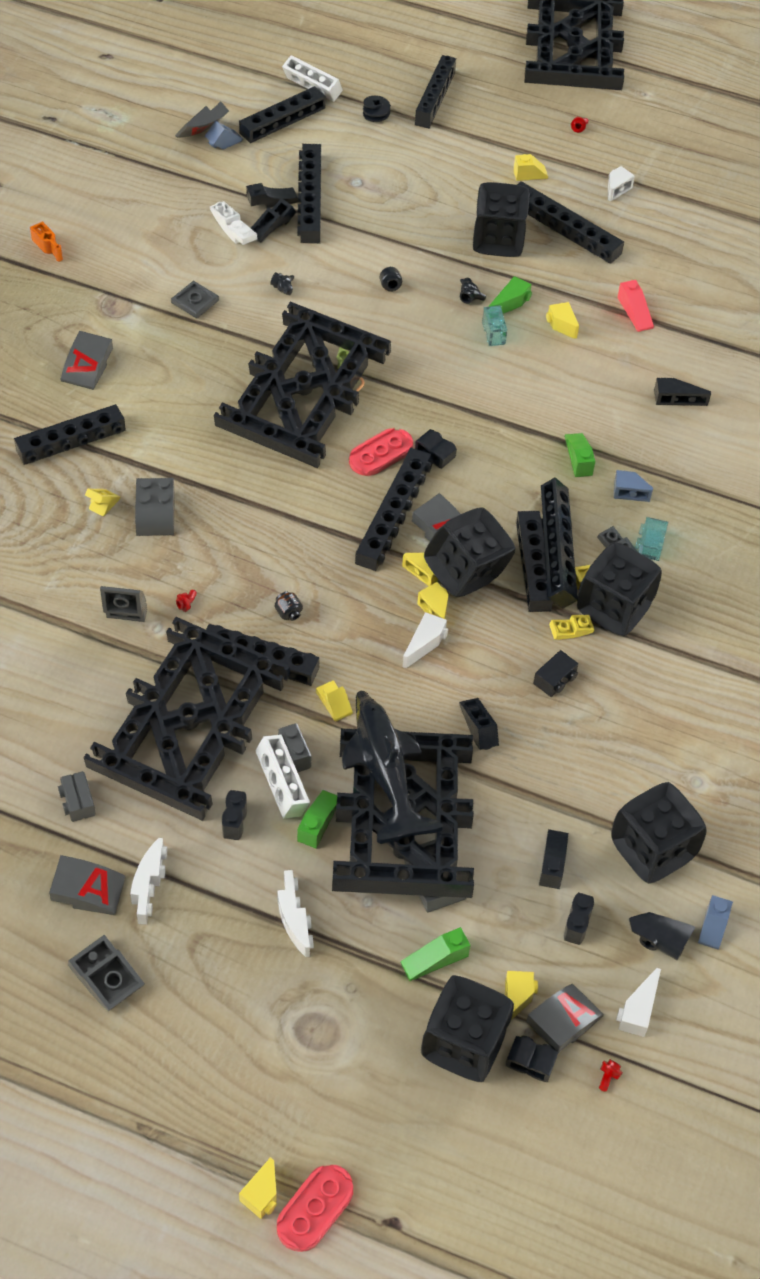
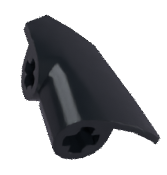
M651 912L629 918L631 931L640 936L639 942L642 946L652 951L658 948L661 952L675 960L679 959L687 941L695 930L693 925Z

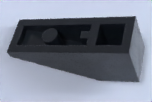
M656 378L654 387L656 405L708 406L711 391L676 378Z
M479 698L459 702L477 747L480 750H489L492 747L499 746L497 723Z
M548 829L539 886L560 890L569 833Z

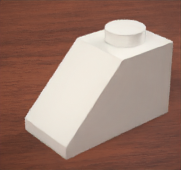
M622 166L612 170L609 174V201L614 200L633 188L635 176Z

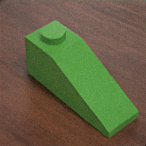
M514 276L489 305L487 318H495L519 308L526 301H529L532 296V284Z
M583 433L565 434L575 477L593 476L596 461L592 447Z
M322 790L305 813L297 829L298 842L317 849L336 811L337 795Z
M459 927L440 935L401 960L400 963L409 981H412L469 957L471 945L462 928Z

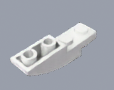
M224 201L217 202L215 205L210 206L216 221L235 244L240 242L244 245L257 240V233L240 220V214Z
M158 838L145 853L133 879L130 895L132 904H138V924H147L148 916H152V903H149L150 897H154L155 886H160L161 878H165V865H162L163 859H167V846H164L163 838Z
M293 870L284 871L285 890L277 891L280 916L291 941L305 957H310V948H314L313 935H308V929L311 928L310 915L306 916V909L300 907V897H295V891H298V878H293Z

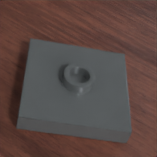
M192 281L171 298L172 304L196 319L219 301L217 294L195 281Z

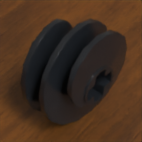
M373 95L364 99L363 117L366 120L381 122L389 117L391 105L386 98Z

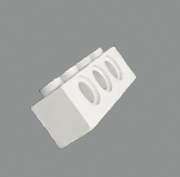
M292 55L282 66L288 79L307 89L315 86L326 95L327 99L333 102L343 91L339 79Z
M282 735L263 736L255 751L283 819L300 817L310 801Z

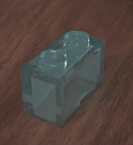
M501 306L484 307L482 324L484 331H486L488 345H505L507 327Z
M646 517L645 524L641 523L639 534L642 537L637 538L635 548L639 549L638 552L651 560L659 561L668 521Z

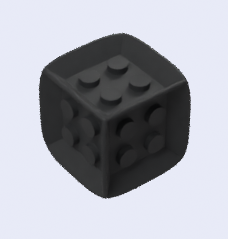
M496 182L481 183L478 191L477 217L473 235V250L475 252L503 257L521 256L530 194L527 187Z
M479 507L462 513L442 525L426 547L424 558L431 571L446 590L454 597H463L485 587L496 579L511 561L516 548L510 536L495 517L485 508Z
M613 542L602 551L586 572L580 585L577 608L583 615H589L591 621L617 635L626 636L634 629L650 608L659 588L662 570L654 561L623 544Z
M664 782L633 798L617 812L611 830V838L619 853L643 881L650 884L663 879L690 862L701 850L707 828L700 814L680 790L670 782Z
M452 975L444 986L428 1021L427 1029L422 1039V1056L431 1063L458 1076L475 1082H484L495 1062L504 1041L507 1027L511 1022L514 1011L513 1001L504 994L478 982Z

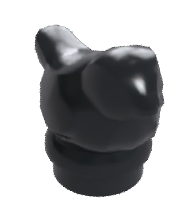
M275 272L271 278L270 285L278 288L285 295H291L293 292L291 282L295 276H284L282 273Z
M470 278L460 279L462 285L459 297L463 303L469 304L474 299L482 301L486 299V295L480 292Z

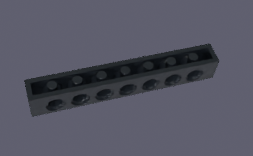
M302 143V150H299V160H302L299 161V170L301 171L298 173V181H302L298 182V192H301L298 193V203H301L298 204V214H301L298 215V225L301 226H297V236H301V243L320 244L321 144Z
M520 181L517 184L529 189L527 215L610 264L622 255L623 240L526 183Z
M410 448L356 551V565L376 571L379 565H383L385 553L391 549L392 539L397 537L400 524L403 525L406 519V512L412 508L413 498L416 499L419 494V486H423L426 473L431 471L433 464L430 462L431 454Z
M554 477L541 485L548 598L563 609L578 601L569 488Z

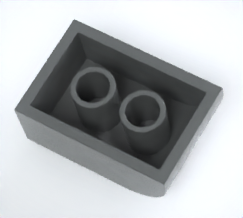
M136 478V536L174 535V478Z

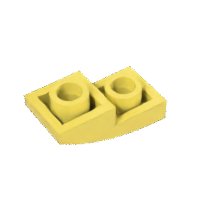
M572 615L569 620H551L549 624L554 640L576 638L594 632L589 615Z

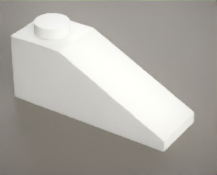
M425 612L403 656L402 667H409L438 647L442 639H446L449 630L446 628V619Z
M656 968L626 1000L624 1008L619 1007L616 1021L620 1022L618 1030L645 1037L661 969Z

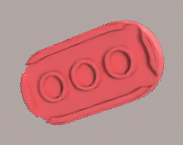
M386 429L355 447L350 453L349 465L354 472L360 475H375L405 458L410 448H413V438L405 430Z
M323 1165L316 1168L280 1212L277 1219V1234L285 1247L297 1252L308 1251L314 1248L349 1205L353 1197V1183L350 1174L344 1168L338 1165Z

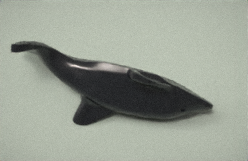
M357 692V730L345 746L342 754V766L344 770L358 765L366 766L377 783L383 788L393 806L392 815L387 824L377 833V843H390L409 836L442 832L443 824L440 821L423 817L412 810L408 800L404 757L421 755L422 751L419 744L408 734L395 729L385 709L372 699L367 692Z

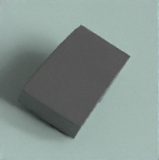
M614 526L599 533L597 536L605 547L613 542H617L637 551L627 537L622 538Z

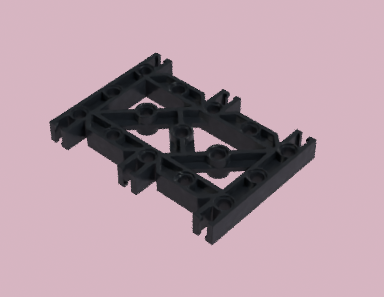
M528 0L527 9L538 10V24L528 23L526 45L537 46L536 61H526L524 83L622 91L624 68H613V52L622 53L624 31L612 29L613 16H622L624 1ZM554 11L569 12L566 18L554 23ZM596 17V38L589 40L583 36L582 23ZM561 36L567 40L568 53L553 60V39ZM596 53V66L581 65L582 60Z
M290 301L287 306L289 313L285 310L282 313L283 325L288 327L273 348V357L256 351L254 354L255 363L252 359L248 363L249 373L254 378L238 400L239 409L222 402L219 406L221 415L215 412L213 415L216 427L318 468L320 466V458L324 459L326 456V445L320 443V440L336 417L335 409L352 415L354 412L353 403L355 406L359 404V392L353 390V388L367 368L368 359L384 364L386 361L385 355L389 356L391 353V341ZM324 341L350 351L337 372H335ZM305 343L312 360V366L316 371L311 373L299 371L295 374V377L285 379V372ZM322 387L324 391L302 425L292 395L297 393L303 396L308 395L313 389ZM271 394L284 427L257 417Z
M175 617L172 622L175 631H172V628H168L166 631L168 642L174 644V646L153 676L155 686L135 678L133 681L134 693H132L133 689L131 688L126 692L128 704L134 707L112 740L114 750L93 742L90 750L93 751L94 756H100L102 759L92 758L87 753L83 758L87 768L203 821L205 818L204 809L210 810L213 805L211 795L204 792V789L225 757L224 747L243 755L246 750L244 740L239 741L234 737L237 736L245 739L248 743L251 742L252 731L243 725L264 693L263 684L282 691L284 687L283 679L288 681L290 677V666ZM212 661L244 675L227 704ZM192 665L204 702L197 704L187 702L182 704L179 709L168 712L166 704ZM210 720L212 728L186 769L174 730L181 728L191 730L196 728L199 723ZM151 728L166 774L132 759ZM111 763H116L114 766H108ZM203 763H208L206 766H201ZM147 779H151V780H152V781L149 782V783H145V782H144V781L147 780ZM182 796H188L187 799H180ZM195 802H198V803H201V804L206 805V807L203 806V805H201L200 807H198V806H196L194 803H195Z
M341 728L339 757H342L345 746L355 735L357 729ZM404 732L419 744L422 751L421 755L405 756L404 760L436 762V790L416 774V769L413 765L405 763L408 800L412 810L420 813L426 808L435 816V820L443 824L442 832L435 833V857L415 841V836H409L387 844L393 848V854L397 858L405 859L411 865L371 863L372 832L377 834L387 824L392 815L393 807L383 813L374 805L375 778L366 766L358 765L354 767L353 793L337 792L336 822L352 824L350 862L333 861L332 891L472 898L474 868L457 867L458 828L472 829L474 803L473 799H458L457 794L458 763H472L473 735Z

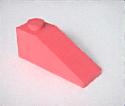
M636 279L620 283L617 298L636 330L640 332L653 329L654 325L643 291Z

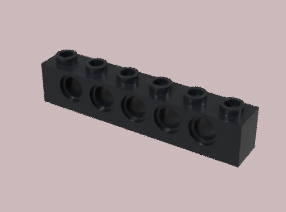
M441 56L417 106L415 114L416 126L430 129L455 75L457 58Z
M315 86L239 120V134L249 143L255 142L325 109L326 95Z
M117 404L16 437L14 438L16 451L23 465L33 463L126 431L125 419Z
M518 511L516 528L528 612H551L552 605L555 602L548 598L543 518L540 516V511Z
M208 624L206 628L208 631L289 665V680L312 686L320 668V657L312 653L298 651L292 647L281 646L276 642H268L256 636H248L239 631L225 629L220 625Z

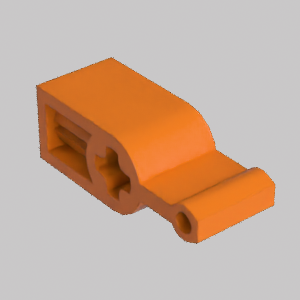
M43 221L31 226L32 241L44 253L53 254L58 262L62 261L61 245L56 243L54 232Z

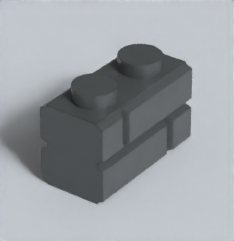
M294 723L278 729V735H282L297 773L310 769L312 756L298 724Z
M81 771L73 775L62 776L58 791L60 798L65 797L66 803H62L65 816L70 815L72 822L95 816V806L85 772Z

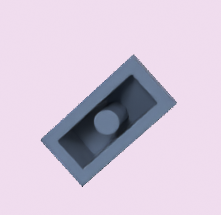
M218 121L213 123L205 135L212 147H219L221 149H226L243 140L235 130Z
M616 471L614 499L650 502L653 492L651 485L636 472Z
M712 895L700 932L699 944L719 950L733 901Z

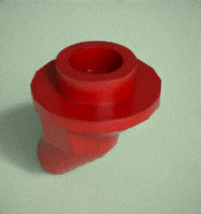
M577 116L571 122L572 130L577 133L584 131L589 120Z
M192 589L189 594L186 592L178 594L176 599L178 609L183 612L191 609V603L194 601L197 592Z
M611 1059L608 1062L603 1061L600 1068L604 1074L599 1089L604 1092L608 1090L612 1077L618 1080L623 1073L620 1070L621 1065Z

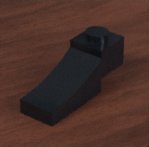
M262 183L246 186V196L251 206L265 204L266 208H272L281 198L289 204L298 203V197L293 187L270 188L263 186Z
M282 198L272 209L268 207L251 227L257 233V241L261 243L276 228L283 224L286 225L296 214L294 207Z

